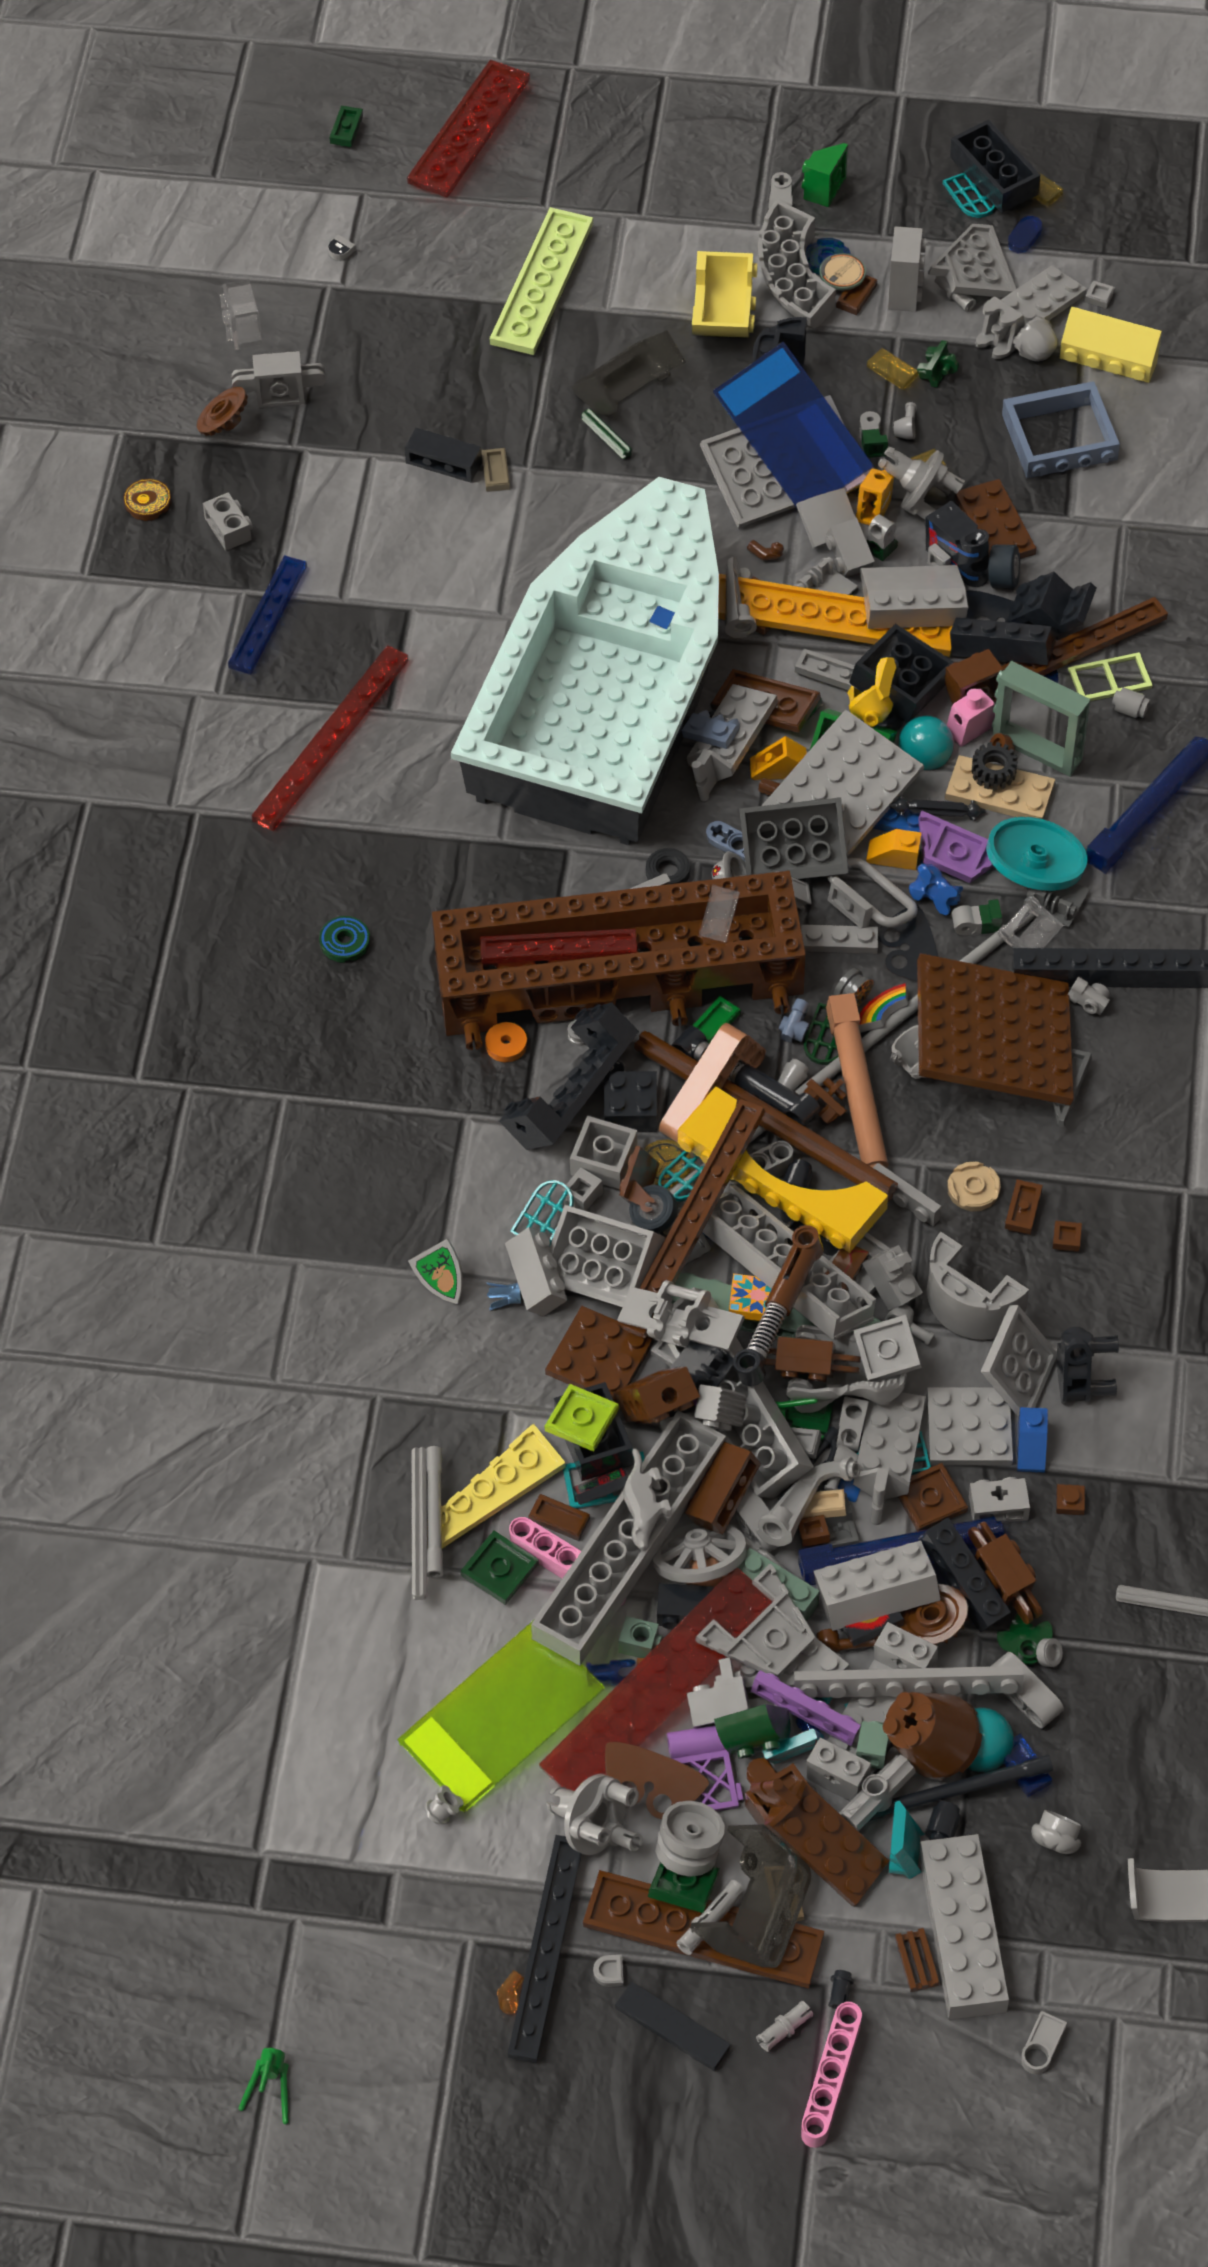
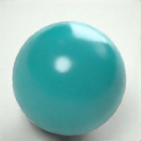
M920 716L912 719L904 726L899 735L898 747L924 765L923 770H933L943 766L950 759L954 749V738L950 728L942 720L932 716Z
M974 1708L978 1713L976 1716L979 1722V1733L982 1734V1741L976 1758L967 1769L976 1772L993 1771L1002 1766L1012 1753L1014 1746L1013 1730L1007 1719L999 1712L990 1708Z

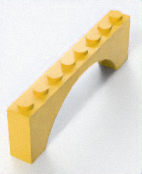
M715 1087L678 1128V1144L686 1152L694 1153L706 1164L737 1106V1099ZM746 1150L731 1177V1180L734 1179L741 1183L750 1193L758 1194L772 1207H778L786 1212L792 1220L815 1227L819 1235L830 1240L833 1246L838 1249H844L849 1253L887 1210L888 1195L868 1182L838 1190L801 1188L769 1174L752 1159Z

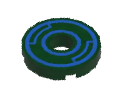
M340 916L324 924L320 931L319 943L323 954L329 959L345 963V960L355 961L366 954L370 946V933L367 926L360 919L352 916ZM343 936H348L351 938V940L347 943H341L338 941L339 938Z

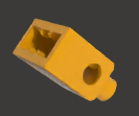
M871 469L861 483L856 512L858 522L870 525L871 521L878 514L884 516L891 502L894 476L886 470ZM874 500H876L873 504L876 505L875 508L870 504Z

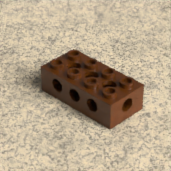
M687 1366L659 1370L613 1392L626 1422L635 1421L636 1424L641 1422L642 1424L646 1422H659L669 1417L668 1412L682 1411L693 1406V1400L700 1397Z

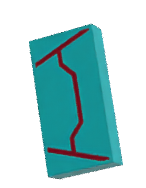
M810 1729L781 1741L780 1749L762 1751L765 1759L775 1765L814 1749L819 1738L824 1739V1736L817 1730Z

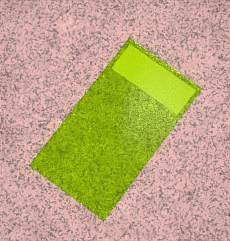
M532 1622L397 1739L399 1745L406 1749L440 1787L446 1785L456 1796L461 1797L463 1805L459 1810L464 1813L605 1690L603 1684L583 1664L579 1666L532 1639Z

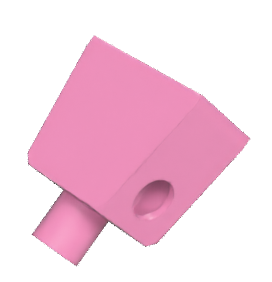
M981 689L969 690L967 696L955 702L951 707L947 726L953 734L954 741L960 747L992 728V722L995 718V713L993 712L995 703Z

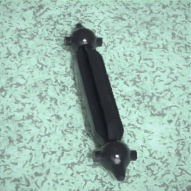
M899 796V799L889 806L895 809L900 816H905L904 813L907 811L916 815H920L921 811H924L933 816L963 817L968 815L971 821H976V817L986 813V809L976 804L975 800H971V804L967 806L962 802L914 799L908 802L904 799V796Z

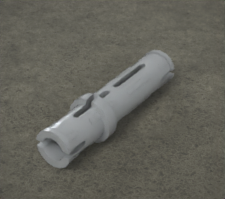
M731 1880L700 1917L693 1919L691 1922L692 1926L676 1942L678 1948L683 1953L691 1955L704 1938H709L712 1935V1929L745 1894L744 1887L739 1882Z

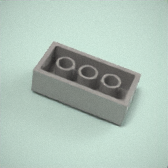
M921 1541L908 1543L813 1571L817 1590L820 1591L819 1598L832 1631L844 1628V1626L901 1612L940 1600L936 1574Z

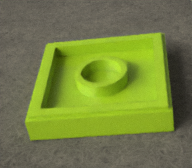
M569 1384L544 1426L545 1431L595 1451L618 1412L619 1404Z

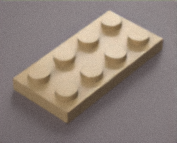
M958 756L945 794V800L962 802L965 805H969L971 800H975L976 804L986 810L1014 817L1044 818L1055 785L1054 778L1017 770L1016 778L1012 780L1011 785L1006 784L1004 789H1001L1000 785L997 787V790H993V786H989V789L984 788V783L980 786L977 784V780L974 781L971 772L973 758ZM993 763L985 764L991 770L1004 768V766Z

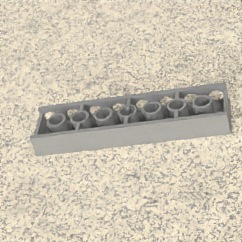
M735 1184L730 1186V1191L722 1194L702 1231L771 1289L792 1245H788L787 1238L792 1240L794 1233ZM734 1195H737L742 1202V1207L738 1202L735 1201ZM752 1209L758 1213L757 1216L752 1215ZM770 1224L776 1228L777 1235L774 1231L770 1230ZM822 1255L820 1259L814 1262L794 1308L832 1340H836L874 1320L876 1298ZM823 1267L827 1268L830 1274H824ZM841 1282L848 1286L849 1293L842 1289ZM860 1297L867 1303L864 1307L860 1303Z

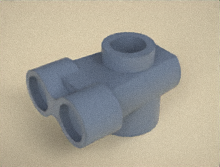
M799 998L795 1000L790 1016H784L778 1030L782 1031L781 1039L792 1043L793 1039L799 1042L803 1041L809 1027V1023L803 1021L808 1012V1002Z

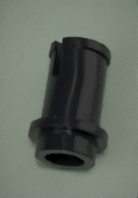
M835 1970L834 1975L830 1978L833 1984L828 2006L833 2009H837L840 2004L848 2002L850 1985L854 1984L852 1973L845 1970Z

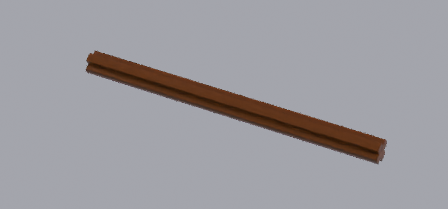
M643 1031L639 1035V1040L634 1044L635 1050L686 1081L698 1061L647 1031ZM726 1080L721 1090L737 1099V1104L742 1099L764 1107L765 1114L759 1126L854 1184L859 1185L868 1182L887 1194L888 1202L892 1199L893 1193L898 1188L897 1182L731 1081Z

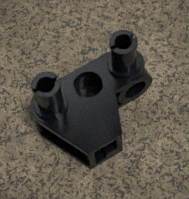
M1071 1327L1062 1333L1061 1343H1057L1056 1359L1061 1403L1079 1400L1089 1402L1092 1396L1117 1395L1116 1379L1091 1380V1367L1094 1353H1119L1118 1335L1093 1337V1334L1081 1327Z

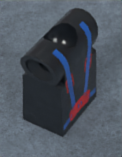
M952 501L925 517L926 551L928 552L929 547L936 543L951 557V565L958 566L961 578L965 584L971 587L985 585L989 578V534L985 530L978 529V525Z

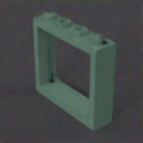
M1011 661L1005 670H1000L996 678L998 688L995 692L997 700L993 708L995 718L991 726L994 728L993 736L997 733L1010 736L1016 751L1071 777L1083 760L1091 699ZM1013 690L1069 717L1065 748L1010 722Z

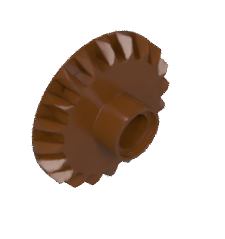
M233 387L215 397L200 414L197 421L198 431L205 436H212L216 433H221L223 429L226 431L234 429L240 423V413L244 411V406L248 403L247 392L242 387Z
M938 1584L939 1601L901 1611L900 1614L904 1618V1625L899 1628L936 1646L941 1642L947 1644L948 1639L951 1637L957 1638V1632L964 1630V1623L968 1621L969 1608L963 1594L956 1588L945 1584Z

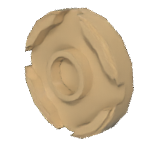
M966 1162L957 1166L949 1176L947 1184L948 1195L952 1202L961 1209L968 1211H982L991 1207L997 1201L1001 1188L1000 1178L995 1170L991 1167L983 1166L984 1164L980 1162Z

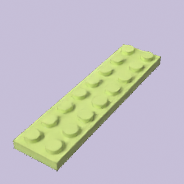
M549 208L490 336V345L531 355L535 354L593 226V217Z

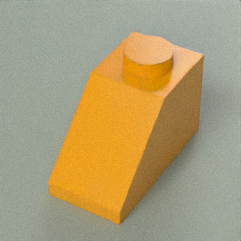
M784 736L750 758L751 778L753 780H762V778L769 780L785 779L807 754L806 747Z
M895 829L870 839L866 862L869 864L916 870L921 832Z

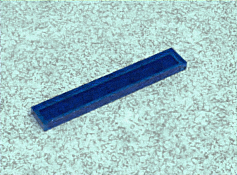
M284 555L228 661V668L252 674L307 568L306 561Z

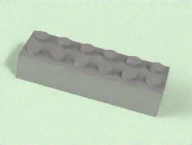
M979 1835L921 1841L919 1857L948 2020L1007 2013L1009 1997Z

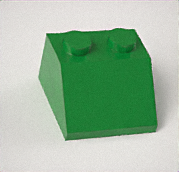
M842 143L814 151L810 159L805 160L802 167L804 179L801 188L804 189V200L825 207L830 206L847 177L848 144Z

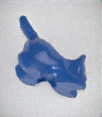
M921 859L920 865L917 868L918 877L909 885L910 895L915 900H921L926 897L931 899L939 913L948 915L951 911L949 905H957L960 902L963 887L952 886L942 876V872L938 867L933 864H924L923 859Z

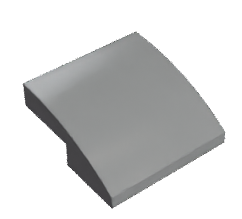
M844 488L827 492L796 504L813 549L826 546L825 537L831 526L856 518Z

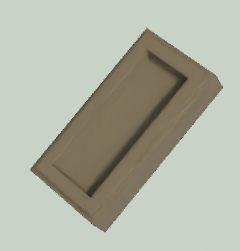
M505 448L482 450L486 492L510 490Z

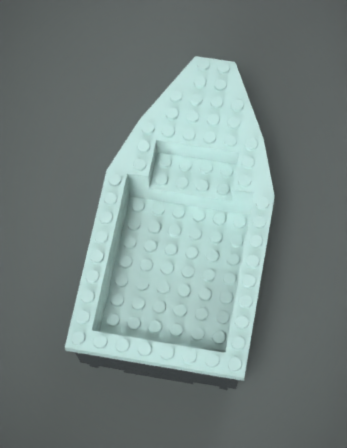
M662 477L656 478L582 533L530 584L451 751V759L460 761L466 793L476 796V802L486 804L487 800L513 807L514 813L591 835L594 830L620 837V843L630 845L631 841H639L684 738L682 729L691 715L695 713L708 673L709 660L718 642L719 572L705 489ZM657 606L675 612L667 629L649 621Z

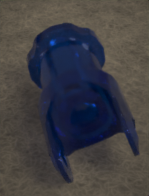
M633 1659L610 1660L609 1663L593 1665L591 1662H586L588 1688L592 1687L593 1684L611 1683L614 1686L635 1683L637 1681L635 1676H621L618 1672L621 1668L634 1666L636 1661Z

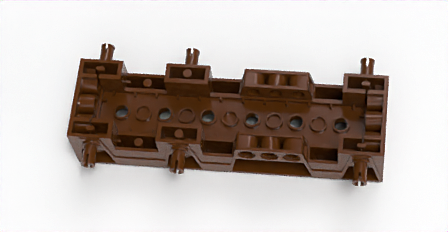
M790 871L432 912L435 955L446 1036L465 1034L466 1048L468 1050H473V1041H475L476 1050L482 1047L480 1032L489 1031L491 1027L496 1025V1013L531 1009L537 1023L575 1019L578 1012L584 1008L589 1009L598 1004L604 1005L608 1003L615 1005L617 999L648 995L651 1012L670 1010L672 1024L679 1026L678 1019L680 1017L681 1026H684L688 1023L686 1008L702 1006V989L750 984L753 1000L773 998L776 1014H781L782 1006L784 1014L791 1010L788 996L804 994L806 954ZM752 937V940L741 941L739 938ZM697 941L702 945L690 947L688 944H691V942ZM641 948V950L650 949L651 951L639 953L637 950ZM590 953H596L600 957L587 958L586 956ZM539 959H545L548 961V963L545 964H535V962ZM489 965H494L497 967V969L484 970V968H488Z

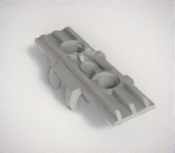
M665 1280L658 1293L632 1287L617 1321L647 1329V1334L650 1337L666 1343L687 1348L689 1342L693 1341L730 1351L745 1317L740 1314L709 1307L708 1305L711 1300L710 1291L702 1290L700 1292L674 1285L672 1281ZM671 1295L695 1301L693 1306H686L685 1310L676 1309L671 1303L673 1300ZM710 1320V1325L706 1330H698V1326L702 1321Z

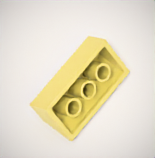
M1071 307L1061 342L1060 359L1149 383L1157 365L1162 331Z

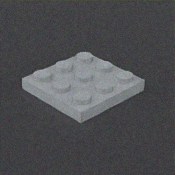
M1009 1305L983 1364L981 1373L1019 1417L1020 1407H1036L1056 1360L1057 1352L1019 1305Z
M927 1387L930 1465H938L940 1463H943V1465H1012L1010 1406L994 1387Z

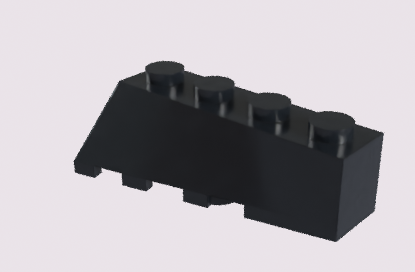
M956 618L950 632L952 656L971 657L975 653L989 649L994 657L1000 661L1048 665L1059 630L1052 626Z

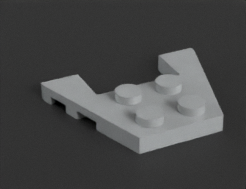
M769 1564L753 1580L752 1585L772 1603L737 1638H734L713 1619L696 1636L695 1641L755 1670H761L766 1674L771 1673L779 1677L814 1642L815 1636L798 1607H795L790 1599L789 1592L784 1583L782 1584L777 1577L775 1568Z

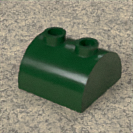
M768 1704L714 1719L722 1745L730 1754H737L738 1759L754 1756V1749L762 1746L764 1751L780 1749V1741L787 1740L791 1731L788 1708Z

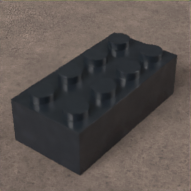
M989 119L951 138L950 158L1001 213L1039 195L1041 175Z

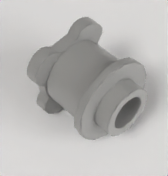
M442 1785L439 1788L440 1793L435 1795V1799L429 1800L425 1804L427 1817L432 1822L438 1824H446L450 1819V1815H457L459 1813L458 1808L463 1805L461 1797L456 1796L448 1786Z

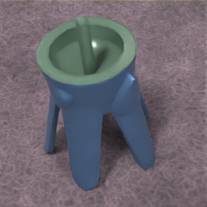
M486 1282L487 1285L497 1286L489 1288L487 1293L489 1298H504L493 1302L489 1310L507 1304H521V1292L518 1283L503 1285Z

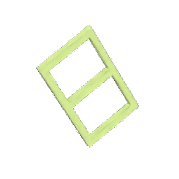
M1140 652L1068 667L1077 693L1091 699V701L1113 697L1117 690L1121 691L1122 688L1117 687L1109 667L1110 664L1135 659L1145 683L1124 688L1137 692L1151 689L1153 686ZM1103 666L1112 690L1085 695L1076 672Z

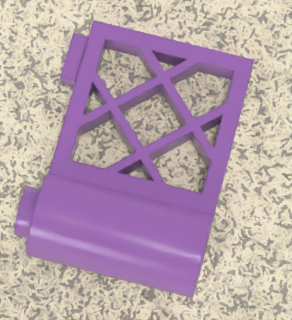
M715 1725L667 1733L670 1758L685 1765H692L699 1770V1773L705 1774L716 1782L708 1794L703 1792L700 1795L704 1798L702 1803L711 1802L712 1804L707 1806L715 1811L738 1808V1802L743 1801L740 1783H734L729 1752L722 1745ZM723 1759L725 1770L719 1778L706 1769L711 1761ZM725 1776H727L728 1784L723 1781ZM721 1785L730 1791L731 1801L720 1803L711 1796L717 1787Z

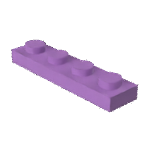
M760 1670L755 1677L751 1692L778 1707L788 1708L789 1713L852 1746L861 1726L852 1717L839 1714L832 1710L825 1702L816 1701L806 1696L801 1689L786 1685L771 1673L766 1674Z

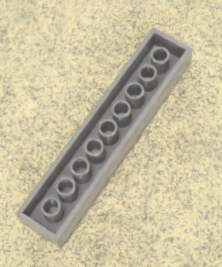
M679 1410L642 1462V1474L648 1472L651 1468L658 1467L661 1481H659L661 1490L656 1491L653 1487L652 1489L657 1503L668 1499L671 1507V1521L667 1522L665 1519L660 1518L651 1531L647 1550L641 1551L632 1540L633 1516L627 1507L622 1491L532 1622V1639L579 1666L582 1664L687 1509L690 1500L694 1498L722 1444L726 1442L724 1434L709 1426L702 1425L703 1423Z

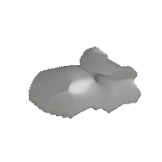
M801 1325L796 1330L795 1338L833 1341L836 1345L835 1354L860 1356L853 1332L832 1340L815 1326ZM862 1359L860 1363L835 1361L834 1365L859 1367L860 1373L834 1372L833 1378H827L826 1382L793 1378L788 1383L786 1395L791 1398L790 1401L801 1399L818 1400L815 1404L794 1406L800 1413L819 1411L843 1395L863 1397L877 1404L884 1405L895 1399L903 1391L907 1372L880 1381L870 1382L867 1380Z

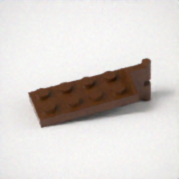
M781 1779L752 1783L750 1786L751 1792L757 1794L771 1807L764 1825L851 1906L857 1905L888 1864L889 1860L803 1779L798 1780L789 1789L783 1784Z

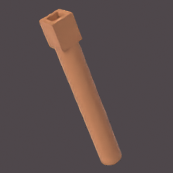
M855 994L829 996L826 1011L831 1035L835 1037L860 1160L872 1168L877 1163L887 1168L888 1160L859 1029L860 1017Z

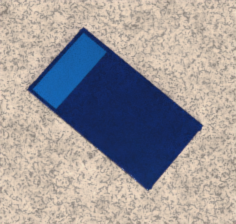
M784 342L713 390L714 395L796 508V504L801 501L844 488L874 467Z

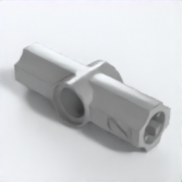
M901 1754L899 1756L896 1755L878 1774L869 1775L864 1779L862 1790L839 1814L859 1831L877 1812L885 1811L891 1806L892 1796L916 1773L914 1766Z

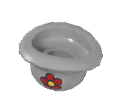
M727 851L723 856V860L714 865L712 879L746 876L745 861L734 852Z

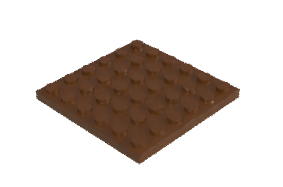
M920 953L917 959L919 1076L1071 1105L1074 1095L1068 983Z

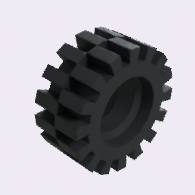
M989 742L987 747L983 744L980 746V750L976 749L972 759L971 772L974 781L977 780L978 785L981 786L984 783V788L989 789V786H993V790H997L999 785L1001 789H1004L1006 784L1011 785L1012 780H1015L1018 764L1017 755H1014L1015 751L1013 749L1008 751L1009 746L1006 744L1000 747V742H996V746ZM989 762H998L1002 764L1004 768L1000 770H991L987 768L985 764Z

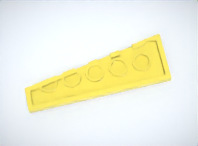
M534 1424L516 1438L500 1457H495L490 1462V1466L480 1475L477 1474L473 1477L467 1487L452 1496L446 1505L441 1506L442 1548L566 1468V1462ZM427 1526V1549H428V1526Z

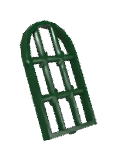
M818 1003L807 1035L804 1038V1051L812 1062L828 1065L839 1056L837 1055L833 1059H829L833 1049L837 1050L834 1036L831 1044L823 1042L822 1037L826 1027L830 1028L827 1015L824 1022L816 1020L820 1008L826 1009L827 1006L826 1004ZM814 1024L820 1025L821 1028L817 1040L809 1038ZM807 1042H812L815 1045L812 1055L808 1052ZM819 1045L826 1046L829 1049L825 1060L815 1058Z

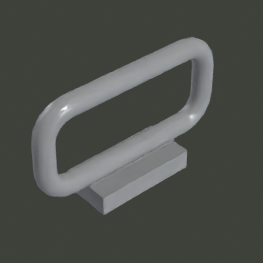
M848 858V869L858 868L904 905L907 908L906 912L896 917H887L837 875L827 876L831 883L828 901L859 928L869 926L871 918L882 926L894 928L912 920L917 915L918 908L916 903L863 859Z

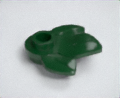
M1019 1614L1012 1620L1010 1631L997 1632V1640L1000 1647L1006 1652H1012L1025 1665L1038 1663L1036 1655L1038 1643L1044 1638H1052L1053 1636L1052 1626L1049 1621L1042 1622L1034 1627L1031 1623L1025 1624ZM1030 1650L1033 1654L1025 1655L1023 1651Z

